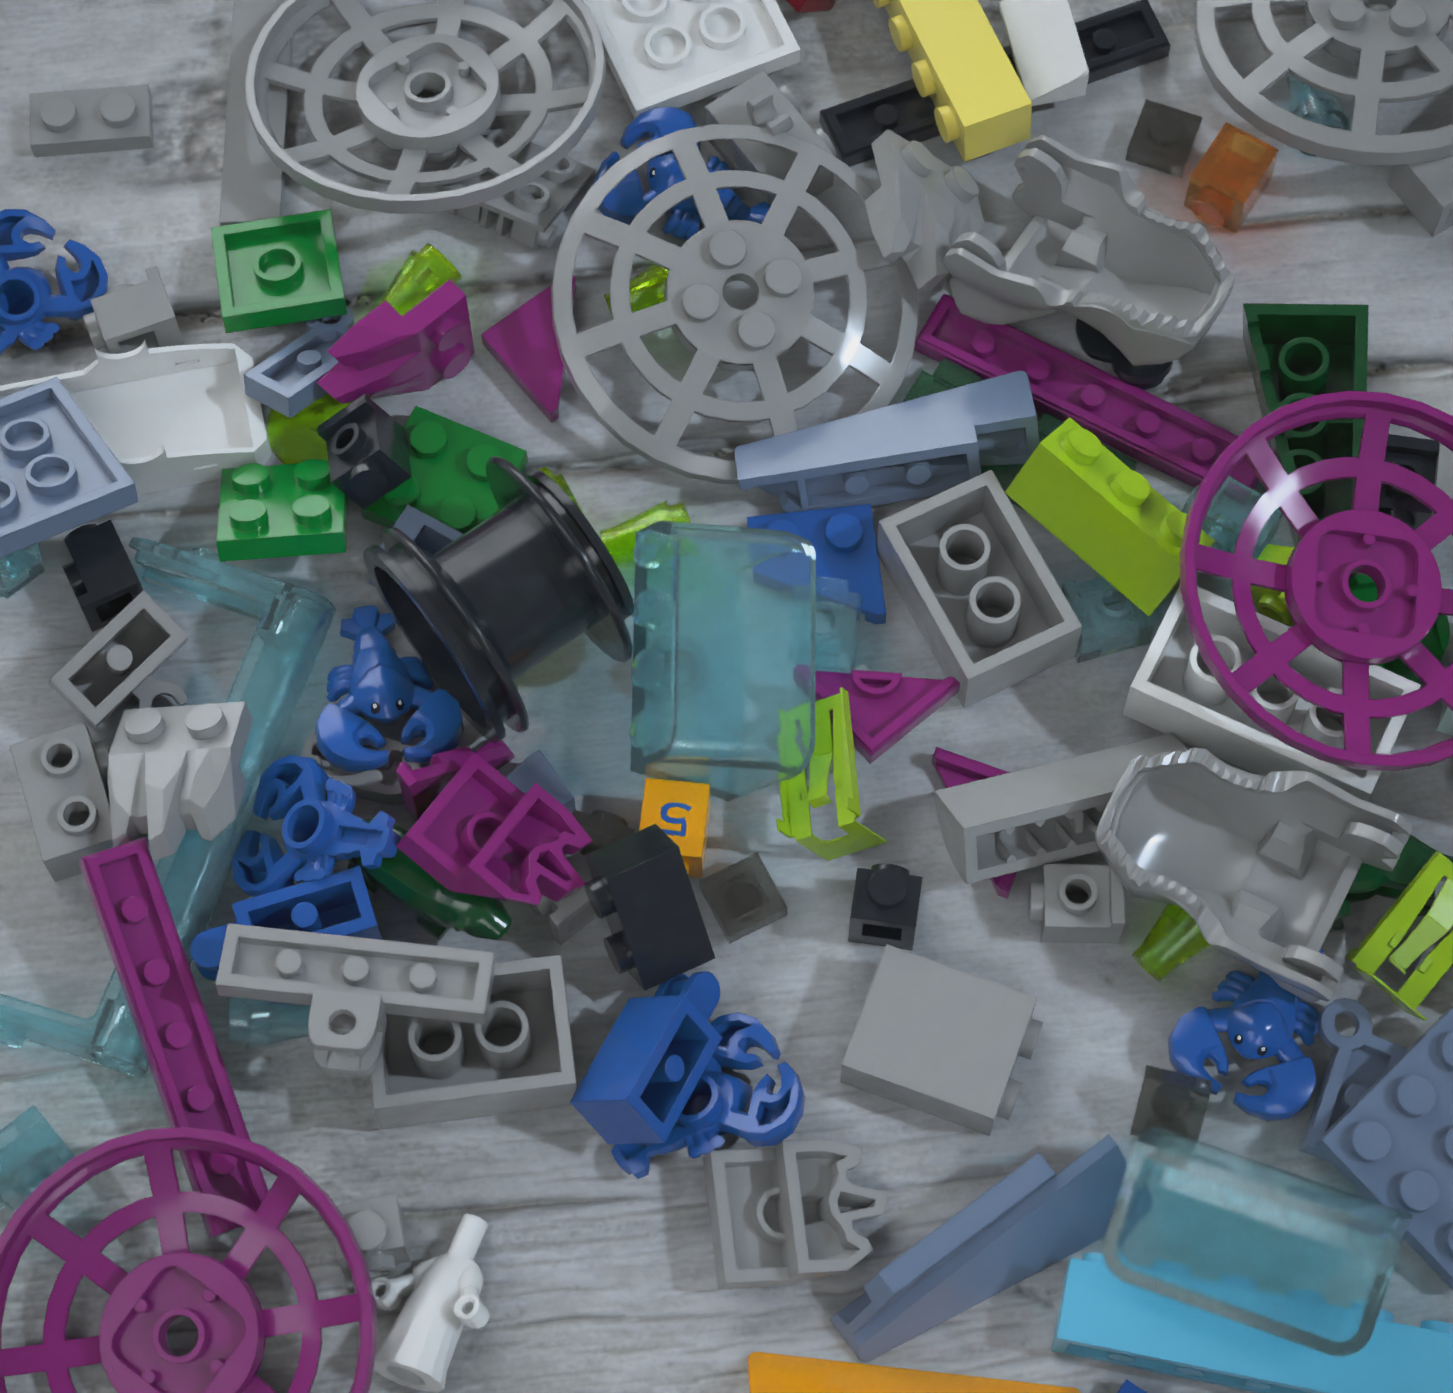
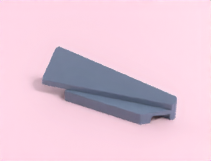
M1016 371L736 447L734 452L739 487L745 491L749 488L758 487L776 496L781 509L789 513L864 504L877 506L933 497L981 475V466L1025 464L1039 445V433L1028 375L1025 371Z
M1109 1134L1057 1175L1042 1155L1037 1153L880 1270L864 1285L866 1292L830 1318V1322L857 1358L862 1362H869L1142 1218L1148 1211L1147 1202L1117 1143Z

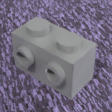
M85 722L10 745L41 857L54 882L82 874L78 863L81 857L114 847L109 789L106 781L108 779V754L110 750L105 739L94 742Z

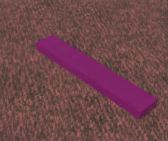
M943 293L915 340L914 351L978 382L1016 371H1025L1028 375L1035 410L1061 423H1064L1068 418H1072L1082 428L1092 432L1100 442L1198 489L1219 455L1238 437L1008 324H985L963 315L957 308L954 298ZM1246 458L1231 471L1214 497L1241 511L1244 510L1260 481Z
M145 838L81 857L78 863L170 1127H191L226 1132L251 1141ZM199 1150L179 1151L192 1191L221 1195L243 1203L257 1211L268 1193L265 1179L258 1165L227 1154ZM200 1213L209 1239L242 1228L239 1224L224 1218Z

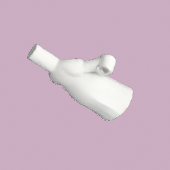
M464 1214L446 1254L419 1263L413 1268L411 1274L393 1278L378 1277L371 1281L378 1309L394 1310L400 1305L402 1297L410 1295L387 1337L376 1352L373 1370L383 1377L399 1385L416 1390L436 1393L443 1391L447 1370L463 1326L479 1329L487 1324L489 1311L482 1304L479 1297L483 1288L484 1278L480 1267L474 1261L488 1227V1223L485 1220L472 1214Z

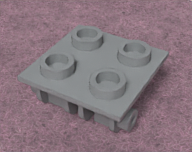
M491 125L482 136L494 146L500 148L516 133ZM529 142L512 159L523 165L546 148ZM463 152L449 169L470 164L475 160ZM565 155L554 167L516 190L493 200L462 209L448 210V212L477 224L480 222V226L486 229L493 225L498 216L497 234L505 236L512 227L510 238L527 244L535 250L540 245L549 249L553 245L558 233V226L552 223L594 175L595 169ZM488 171L477 177L435 187L442 191L456 190L491 180L497 176Z

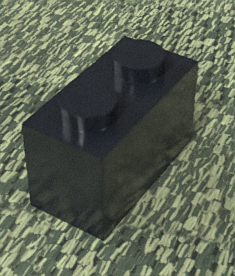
M653 824L584 855L592 876L591 880L584 883L586 894L597 916L600 919L604 917L607 919L612 935L604 938V945L614 968L619 974L628 971L643 990L646 991L715 959L679 846L657 824Z

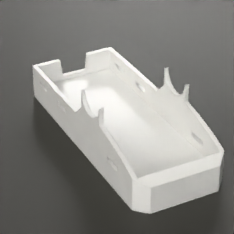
M144 339V342L138 348L121 354L102 353L95 348L98 359L84 370L0 386V398L58 377L134 481L137 495L221 479L222 469L237 468L250 463L265 465L272 455L263 403L245 394L243 374L255 367L253 358L234 343L148 348Z

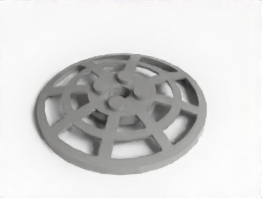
M286 0L277 8L261 29L249 55L245 76L248 112L258 141L272 161L295 182L324 198L354 208L384 213L426 214L462 209L496 199L530 183L554 167L578 144L594 120L604 93L606 65L601 32L590 8L583 0H543L549 7L525 28L497 12L474 5H467L466 0H442L441 2L406 5L381 12L372 17L359 0ZM331 4L350 28L323 51L314 63L310 73L277 63L281 51L294 34L315 14ZM566 21L576 33L585 52L589 75L588 85L553 91L554 83L551 65L540 43ZM437 22L435 34L413 36L392 43L384 34L390 30L408 25ZM461 25H471L490 31L507 42L490 54H487L476 44L459 38ZM361 45L372 56L363 67L357 83L331 78L340 63ZM524 57L535 78V93L501 95L498 74ZM269 83L304 93L305 118L315 142L282 149L276 140L268 116L267 93ZM425 90L432 93H440L439 95L432 98H420L416 96L417 94ZM328 99L358 105L363 124L333 136L324 119L323 100ZM582 107L570 126L547 149L523 165L512 159L534 139L545 123L548 113ZM529 115L519 131L500 148H497L482 136L497 116ZM378 141L391 149L402 152L396 170H390L367 163L350 152ZM460 148L475 160L470 164L448 170L422 172L428 154L443 153ZM332 159L339 166L360 177L389 184L385 193L356 189L326 179L304 166ZM488 171L497 176L491 180L456 190L412 194L415 187L456 183L477 177Z
M1197 0L1195 41L1202 67L1215 90L1234 112L1260 132L1297 150L1325 159L1359 165L1398 166L1432 162L1453 156V124L1429 131L1403 134H1376L1379 103L1415 101L1441 94L1450 89L1453 91V53L1442 43L1448 30L1449 19L1453 20V0ZM1379 3L1388 6L1390 10L1376 12L1366 8L1365 5ZM1270 5H1305L1304 18L1307 30L1290 42H1287L1274 23ZM1251 7V17L1256 34L1271 57L1245 78L1234 68L1221 45L1215 24V12ZM1322 48L1327 53L1344 62L1359 66L1358 78H1347L1329 72L1311 63L1307 58ZM1422 58L1436 71L1432 75L1413 80L1382 82L1384 68L1408 65ZM1289 72L1298 80L1317 90L1341 98L1355 100L1351 131L1331 128L1301 118L1274 104L1262 94Z
M710 124L678 130L643 144L617 161L590 187L571 216L558 249L551 286L552 324L560 358L575 391L596 420L624 446L651 463L688 478L720 484H739L736 460L699 455L677 447L693 413L706 418L727 422H759L769 420L773 436H778L798 430L793 412L804 408L822 396L842 376L847 366L878 385L870 401L857 414L888 406L901 386L914 351L918 325L917 286L902 257H899L895 262L884 259L877 243L855 248L851 237L836 216L817 198L806 192L820 165L838 176L864 203L874 193V190L847 164L819 146L785 132L772 136L767 128L748 124ZM714 139H746L780 146L797 153V156L784 180L772 175L752 171L722 170L709 173L696 143ZM672 150L685 179L684 181L674 184L654 197L636 215L630 225L596 213L604 198L629 173L655 156ZM750 189L769 193L776 197L762 224L747 220L729 221L717 190ZM688 198H693L704 228L691 236L681 248L647 233L668 210ZM797 208L808 214L824 230L837 252L805 260L798 248L784 236ZM585 235L618 248L613 261L610 279V309L613 320L577 333L573 316L572 279L577 251ZM636 255L669 270L665 282L664 302L632 313L629 281L632 263ZM896 265L901 287L902 316L897 346L891 363L860 344L868 308L867 283L864 272ZM846 276L849 292V310L843 333L813 316L812 311L815 299L814 284ZM732 281L745 282L753 289L756 303L748 309H735L725 301L722 292L723 287ZM669 327L672 328L680 342L694 354L681 382L673 378L656 362L645 347L641 337ZM800 338L832 356L829 362L813 378L797 389L787 392L778 360L786 355ZM622 345L626 356L639 374L659 394L671 401L655 434L636 424L612 401L594 376L586 359L587 357ZM716 367L729 370L754 369L763 400L729 401L713 398L703 393Z

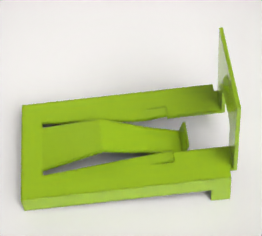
M841 687L839 694L783 713L773 710L782 820L776 819L777 831L790 839L795 838L796 842L827 861L887 843L884 838L856 821V818L861 817L848 691ZM832 710H833V735H832L831 716H830V711H832ZM796 722H799L810 759L809 789ZM833 760L838 827L848 834L832 840H821L812 834L810 805L814 809L832 803L827 796Z
M1435 851L1357 949L1352 948L1345 956V959L1356 964L1353 968L1356 972L1386 992L1392 998L1391 1001L1400 1009L1424 1021L1426 1018L1416 1008L1453 964V929L1426 955L1418 968L1414 970L1397 992L1389 988L1374 973L1388 957L1389 962L1406 974V969L1426 949L1452 928L1453 863L1442 853ZM1443 876L1447 877L1425 917L1396 948Z

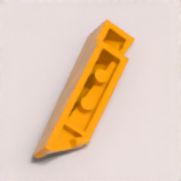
M752 1352L748 1356L749 1393H1080L1078 1389L1073 1387L764 1352Z

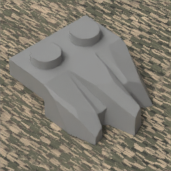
M887 129L871 144L881 187L865 200L871 231L884 259L895 262L899 257H902L906 262L918 290L931 292L940 283L944 290L952 294L949 284L952 275L945 267L943 258L961 234L972 231L980 234L983 229L984 219L977 196L979 193L978 185L971 174L964 168L948 165L933 156L922 143L915 140L909 142Z
M246 701L124 710L108 754L107 776L114 847L135 841L140 834L148 833L152 859L156 861L175 854L187 830H197L203 840L212 841L236 819L247 785L239 764L253 722Z
M828 1139L782 1140L775 1148L713 1150L705 1155L703 1161L718 1290L793 1285L847 1271L871 1253L873 1249L869 1240L854 1231L853 1223L870 1220L882 1215L888 1192L857 1186L847 1179V1171L860 1164L863 1147Z

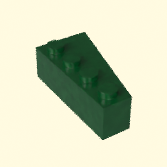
M1243 303V341L1262 418L1282 406L1314 395L1343 391L1367 392L1369 305ZM1340 418L1311 422L1277 435L1268 441L1269 446L1287 475L1298 468L1321 460L1358 457L1364 419ZM1355 479L1324 481L1307 487L1299 493L1321 521L1335 513L1352 510ZM1289 524L1295 547L1301 539Z

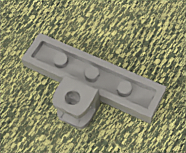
M228 923L215 985L219 996L310 1005L308 1033L313 1046L315 1062L319 1070L330 1073L368 1076L374 1071L381 1057L387 1025L386 1014L486 1025L496 960L495 952ZM336 1051L355 1053V1055L343 1057L337 1054Z

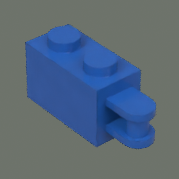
M360 865L332 873L330 877L325 879L302 882L232 903L236 921L230 924L382 940ZM228 924L200 932L191 943L190 953L197 969L204 978L210 981H216Z
M695 972L690 977L680 974L661 983L653 997L629 998L570 1100V1103L608 1144L666 1142L723 1038L708 1021L720 999L719 982L711 972Z

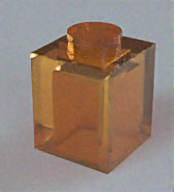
M1226 122L1191 174L1184 206L1192 210L1204 223L1211 226H1222L1236 234L1271 181L1279 149Z

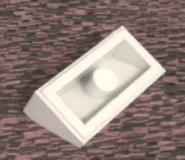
M1068 0L1000 1L999 11L1018 76L1032 102V106L1086 96L1089 71Z

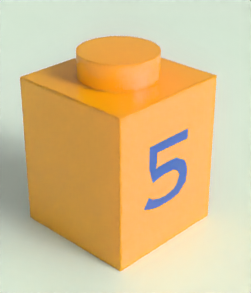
M645 778L639 831L657 824L679 846L688 876L693 878H703L711 808L710 784Z

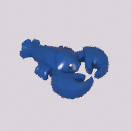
M656 107L641 113L625 128L620 139V145L627 150L636 141L644 137H652L649 141L639 142L637 146L639 148L647 142L675 131L698 126L692 115L676 107ZM698 142V143H696V144H697V146H698V148H699V151H700V153H701V147H700L701 142ZM672 150L649 160L647 175L651 191L643 193L641 180L637 169H635L604 198L598 208L604 216L630 225L636 215L654 197L674 184L684 181L685 179ZM616 151L612 152L601 163L594 183L619 161L620 155ZM711 156L706 164L709 173L734 170L726 162L720 161L718 156ZM733 189L717 190L729 221L747 220L762 224L770 208L766 201L749 207L743 203V199L739 195L734 193ZM692 197L682 201L666 212H670L671 217L662 228L665 234L672 233L674 237L688 240L699 231L702 221Z
M4 209L0 212V356L7 348L12 347L17 339L32 350L40 349L44 346L45 342L53 338L54 333L59 332V325L55 322H43L44 317L68 318L71 321H78L83 319V315L94 312L90 300L107 292L108 274L101 258L84 244L70 239L64 244L63 248L74 257L79 266V271L72 272L67 267L65 257L57 256L55 271L61 294H52L49 281L41 270L31 267L10 268L7 261L34 257L46 250L41 242L29 243L24 241V236L28 234L40 235L53 240L56 234L55 229L45 219L25 209Z
M375 605L354 608L352 618L341 620L340 636L356 641L353 647L352 665L337 666L330 671L327 678L329 681L327 692L329 694L326 698L329 702H336L341 696L349 694L337 704L330 703L326 705L315 726L317 746L320 753L331 766L350 773L374 770L387 765L389 761L388 750H370L361 746L371 745L379 749L385 746L386 740L379 730L359 716L373 722L389 724L399 720L410 709L416 710L402 729L400 741L401 744L409 745L413 739L420 737L425 739L416 745L402 749L406 762H430L434 754L456 749L464 731L459 702L446 690L439 688L435 692L427 690L432 689L434 683L430 679L425 665L417 656L402 658L397 656L396 650L391 646L389 639L386 637L388 633L395 629V621L390 613L379 614Z
M296 755L285 756L275 760L260 776L254 797L253 814L266 821L268 816L273 821L284 819L282 836L287 853H283L278 841L270 834H261L256 830H247L239 842L231 861L233 879L247 895L256 897L295 885L294 880L296 882H307L328 878L336 862L361 856L363 867L368 869L380 868L383 858L395 857L398 850L396 845L400 842L401 837L392 830L396 819L383 811H380L370 823L357 817L352 813L357 795L349 784L345 785L343 781H335L333 777L330 778L313 758Z
M1238 970L1230 971L1225 976V980H1222L1217 986L1218 990L1212 993V1000L1216 1002H1233L1232 1006L1214 1009L1197 1007L1179 1017L1168 1037L1169 1061L1182 1081L1201 1092L1217 1095L1223 1085L1209 1075L1203 1066V1061L1209 1060L1213 1063L1219 1075H1228L1229 1061L1218 1033L1227 1032L1233 1047L1244 1058L1258 1060L1275 1055L1279 1064L1253 1071L1241 1081L1242 1085L1246 1088L1256 1085L1265 1087L1268 1090L1267 1093L1262 1096H1250L1236 1092L1233 1104L1246 1114L1267 1122L1289 1119L1308 1106L1317 1085L1313 1061L1309 1056L1305 1057L1292 1036L1295 1032L1305 1045L1311 1046L1314 1044V1036L1317 1035V1023L1320 1013L1317 1008L1306 1002L1299 1001V997L1281 988L1274 979L1262 971L1259 972L1256 980Z
M736 1012L718 1016L710 1023L723 1038L666 1142L615 1144L611 1152L622 1170L628 1175L633 1174L637 1179L649 1175L651 1157L657 1154L665 1155L687 1147L688 1155L691 1158H699L701 1155H707L713 1150H719L725 1143L724 1138L721 1136L725 1133L744 1138L755 1147L776 1146L794 1132L804 1113L805 1095L799 1075L786 1062L777 1065L781 1075V1088L775 1094H773L776 1082L768 1074L758 1082L752 1093V1087L743 1080L721 1072V1067L737 1070H755L763 1067L764 1065L760 1057L756 1054L747 1053L751 1047H758L767 1052L773 1059L779 1060L781 1053L775 1037L757 1018ZM750 1102L749 1113H747L746 1111Z

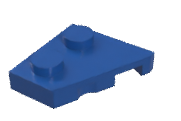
M871 504L747 517V533L754 584L780 593H797L805 601L828 609L832 603L865 614V621L873 624L886 623V608Z

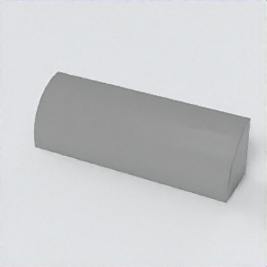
M1173 733L934 791L938 820L949 856L961 878L966 884L1100 851L1095 840L1097 827L1120 778L1131 760L1140 755H1155L1174 750H1187V748Z

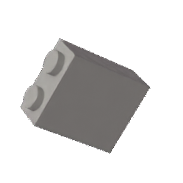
M886 944L843 1059L840 1082L990 1136L996 1117L1009 1120L1016 1103L1022 1082L1011 1079V1075L1018 1056L1030 1060L1043 1025V1022L1032 1018L1037 997Z

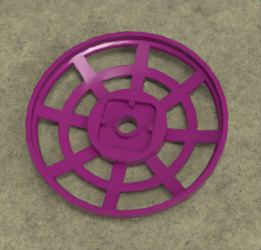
M1343 391L1314 395L1282 406L1253 423L1219 455L1200 483L1186 517L1180 549L1181 594L1188 625L1205 664L1226 695L1254 723L1284 744L1321 761L1359 770L1399 771L1431 766L1453 757V738L1418 750L1393 754L1372 753L1370 719L1408 715L1429 707L1438 700H1441L1453 711V661L1445 668L1420 642L1430 631L1438 615L1453 616V589L1442 588L1439 568L1431 552L1434 547L1451 534L1453 536V500L1443 490L1423 476L1397 464L1385 462L1384 459L1390 424L1414 430L1440 442L1453 451V416L1423 402L1389 393ZM1340 418L1364 419L1358 457L1321 460L1298 468L1287 475L1268 444V441L1277 435L1311 422ZM1246 458L1267 492L1258 499L1245 518L1235 542L1233 553L1199 544L1202 526L1215 495L1231 471ZM1355 479L1352 510L1335 513L1321 521L1299 493L1307 487L1324 481ZM1381 483L1411 495L1427 506L1434 515L1417 529L1413 530L1399 519L1378 512ZM1277 508L1301 539L1293 549L1287 565L1252 558L1260 532ZM1197 571L1231 580V592L1238 622L1249 646L1256 654L1234 672L1230 671L1219 655L1205 624L1197 592ZM1359 572L1366 574L1375 582L1377 587L1376 601L1364 602L1357 599L1351 593L1348 585V578L1351 573ZM1251 585L1281 591L1285 594L1287 608L1295 625L1272 643L1265 636L1256 616L1251 595ZM1311 645L1325 655L1341 661L1342 695L1332 693L1311 683L1294 671L1288 663ZM1399 657L1425 684L1421 689L1400 697L1380 700L1369 699V665L1386 663ZM1273 675L1284 687L1303 700L1329 712L1341 714L1344 749L1325 745L1296 732L1266 711L1249 693Z
M191 1127L147 1129L113 1138L75 1156L43 1180L15 1211L0 1235V1393H7L4 1377L46 1372L51 1393H77L69 1368L103 1364L108 1379L118 1393H278L256 1375L263 1358L265 1340L268 1337L302 1332V1344L298 1367L288 1393H310L318 1372L322 1348V1328L359 1322V1349L354 1379L349 1393H368L370 1390L377 1350L376 1301L367 1262L351 1226L331 1197L300 1167L268 1147L226 1132ZM199 1150L227 1154L258 1165L277 1176L257 1211L243 1203L221 1195L195 1191L180 1192L172 1151ZM144 1156L152 1192L151 1197L137 1200L113 1212L92 1228L83 1239L50 1216L52 1211L65 1197L93 1176L123 1161ZM299 1195L316 1209L336 1238L350 1270L355 1294L318 1300L316 1286L304 1259L291 1240L279 1229ZM195 1212L215 1215L237 1223L245 1228V1230L222 1262L209 1256L190 1253L184 1213ZM156 1218L162 1255L145 1261L128 1273L101 1253L108 1244L128 1229L149 1219ZM33 1238L65 1261L48 1300L43 1326V1344L2 1349L1 1327L8 1290L20 1258ZM267 1246L274 1252L287 1271L296 1292L298 1304L262 1310L256 1293L245 1279ZM86 1276L110 1295L102 1314L99 1336L66 1340L70 1307L80 1281ZM187 1316L197 1326L198 1341L190 1353L178 1356L168 1346L167 1331L174 1320Z

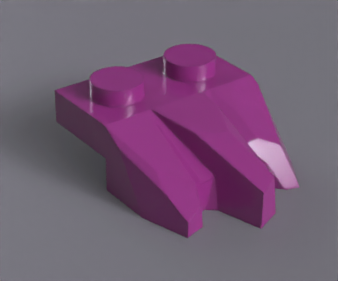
M449 279L403 316L385 300L355 323L327 350L338 362L317 384L334 399L342 404H346L358 399L363 394H366L371 399L391 394L424 391L430 389L442 378L451 379L468 365L471 355L475 353L466 295Z
M474 752L396 847L448 890L513 903L539 905L542 895L555 902H559L584 886L585 882L565 858L564 854L574 855L593 840L572 813L536 782L526 793H523Z

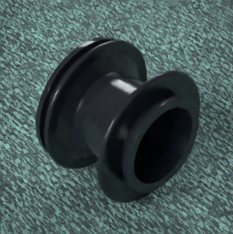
M492 456L486 463V476L497 505L500 508L499 511L431 557H428L404 532L390 526L384 529L382 535L386 551L372 544L364 550L363 557L368 572L386 607L441 689L446 690L459 702L461 713L468 722L489 742L496 744L506 737L503 723L519 733L529 729L528 713L514 684V680L582 633H585L595 645L612 659L620 662H626L631 659L633 645L624 620L634 614L635 606L629 588L611 554L592 525L564 490L542 471L535 470L526 477L504 458Z

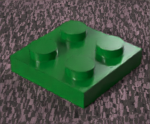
M331 209L211 228L221 312L226 334L348 314Z
M415 405L404 426L412 477L363 510L361 508L364 519L383 527H393L406 506L410 505L465 534L500 510L486 476V463L488 459L492 456L504 458L523 472L528 463L527 451Z
M309 459L295 464L268 466L250 463L237 468L222 469L216 535L219 562L346 553L348 496L331 483L329 461Z

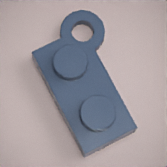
M347 307L348 314L305 321L307 331L305 334L243 374L245 394L289 418L324 396L327 392L317 382L338 362L327 350L354 325L352 310ZM327 320H335V321H338V322L335 323V324H323V323H322V322L327 321Z
M1349 998L1334 1000L1324 1007L1318 1016L1317 1027L1319 1035L1324 1043L1335 1051L1330 1055L1299 1150L1329 1163L1331 1162L1321 1153L1322 1151L1315 1143L1407 1050L1405 1047L1371 1034L1372 1020L1369 1012L1364 1005ZM1346 1014L1353 1019L1356 1026L1353 1036L1347 1037L1338 1033L1334 1025L1336 1015Z

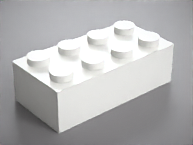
M1180 583L1130 686L1123 715L1162 733H1173L1180 741L1196 748L1207 749L1214 756L1253 774L1267 776L1270 772L1308 771L1351 795L1368 802L1382 770H1359L1321 761L1292 748L1254 723L1226 695L1205 664L1191 633ZM1197 586L1201 610L1208 631L1219 655L1230 671L1234 672L1256 655L1249 646L1238 622L1234 602ZM1255 612L1263 632L1270 643L1291 628ZM1311 645L1288 663L1294 671L1311 683L1332 693L1342 695L1341 661L1325 655ZM1369 665V699L1380 700L1400 697L1419 690L1421 686L1382 667ZM1273 675L1249 693L1266 711L1296 732L1325 745L1344 749L1341 714L1329 712L1303 700L1284 687ZM1407 715L1384 719H1370L1372 753L1390 754Z

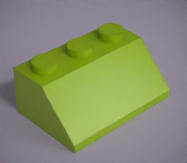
M1068 418L1039 443L1005 493L1150 617L1180 586V549L1187 514L1179 511L1152 488L1141 474L1131 470L1104 447L1092 432L1082 428L1072 418ZM1201 530L1199 544L1214 548L1215 541Z

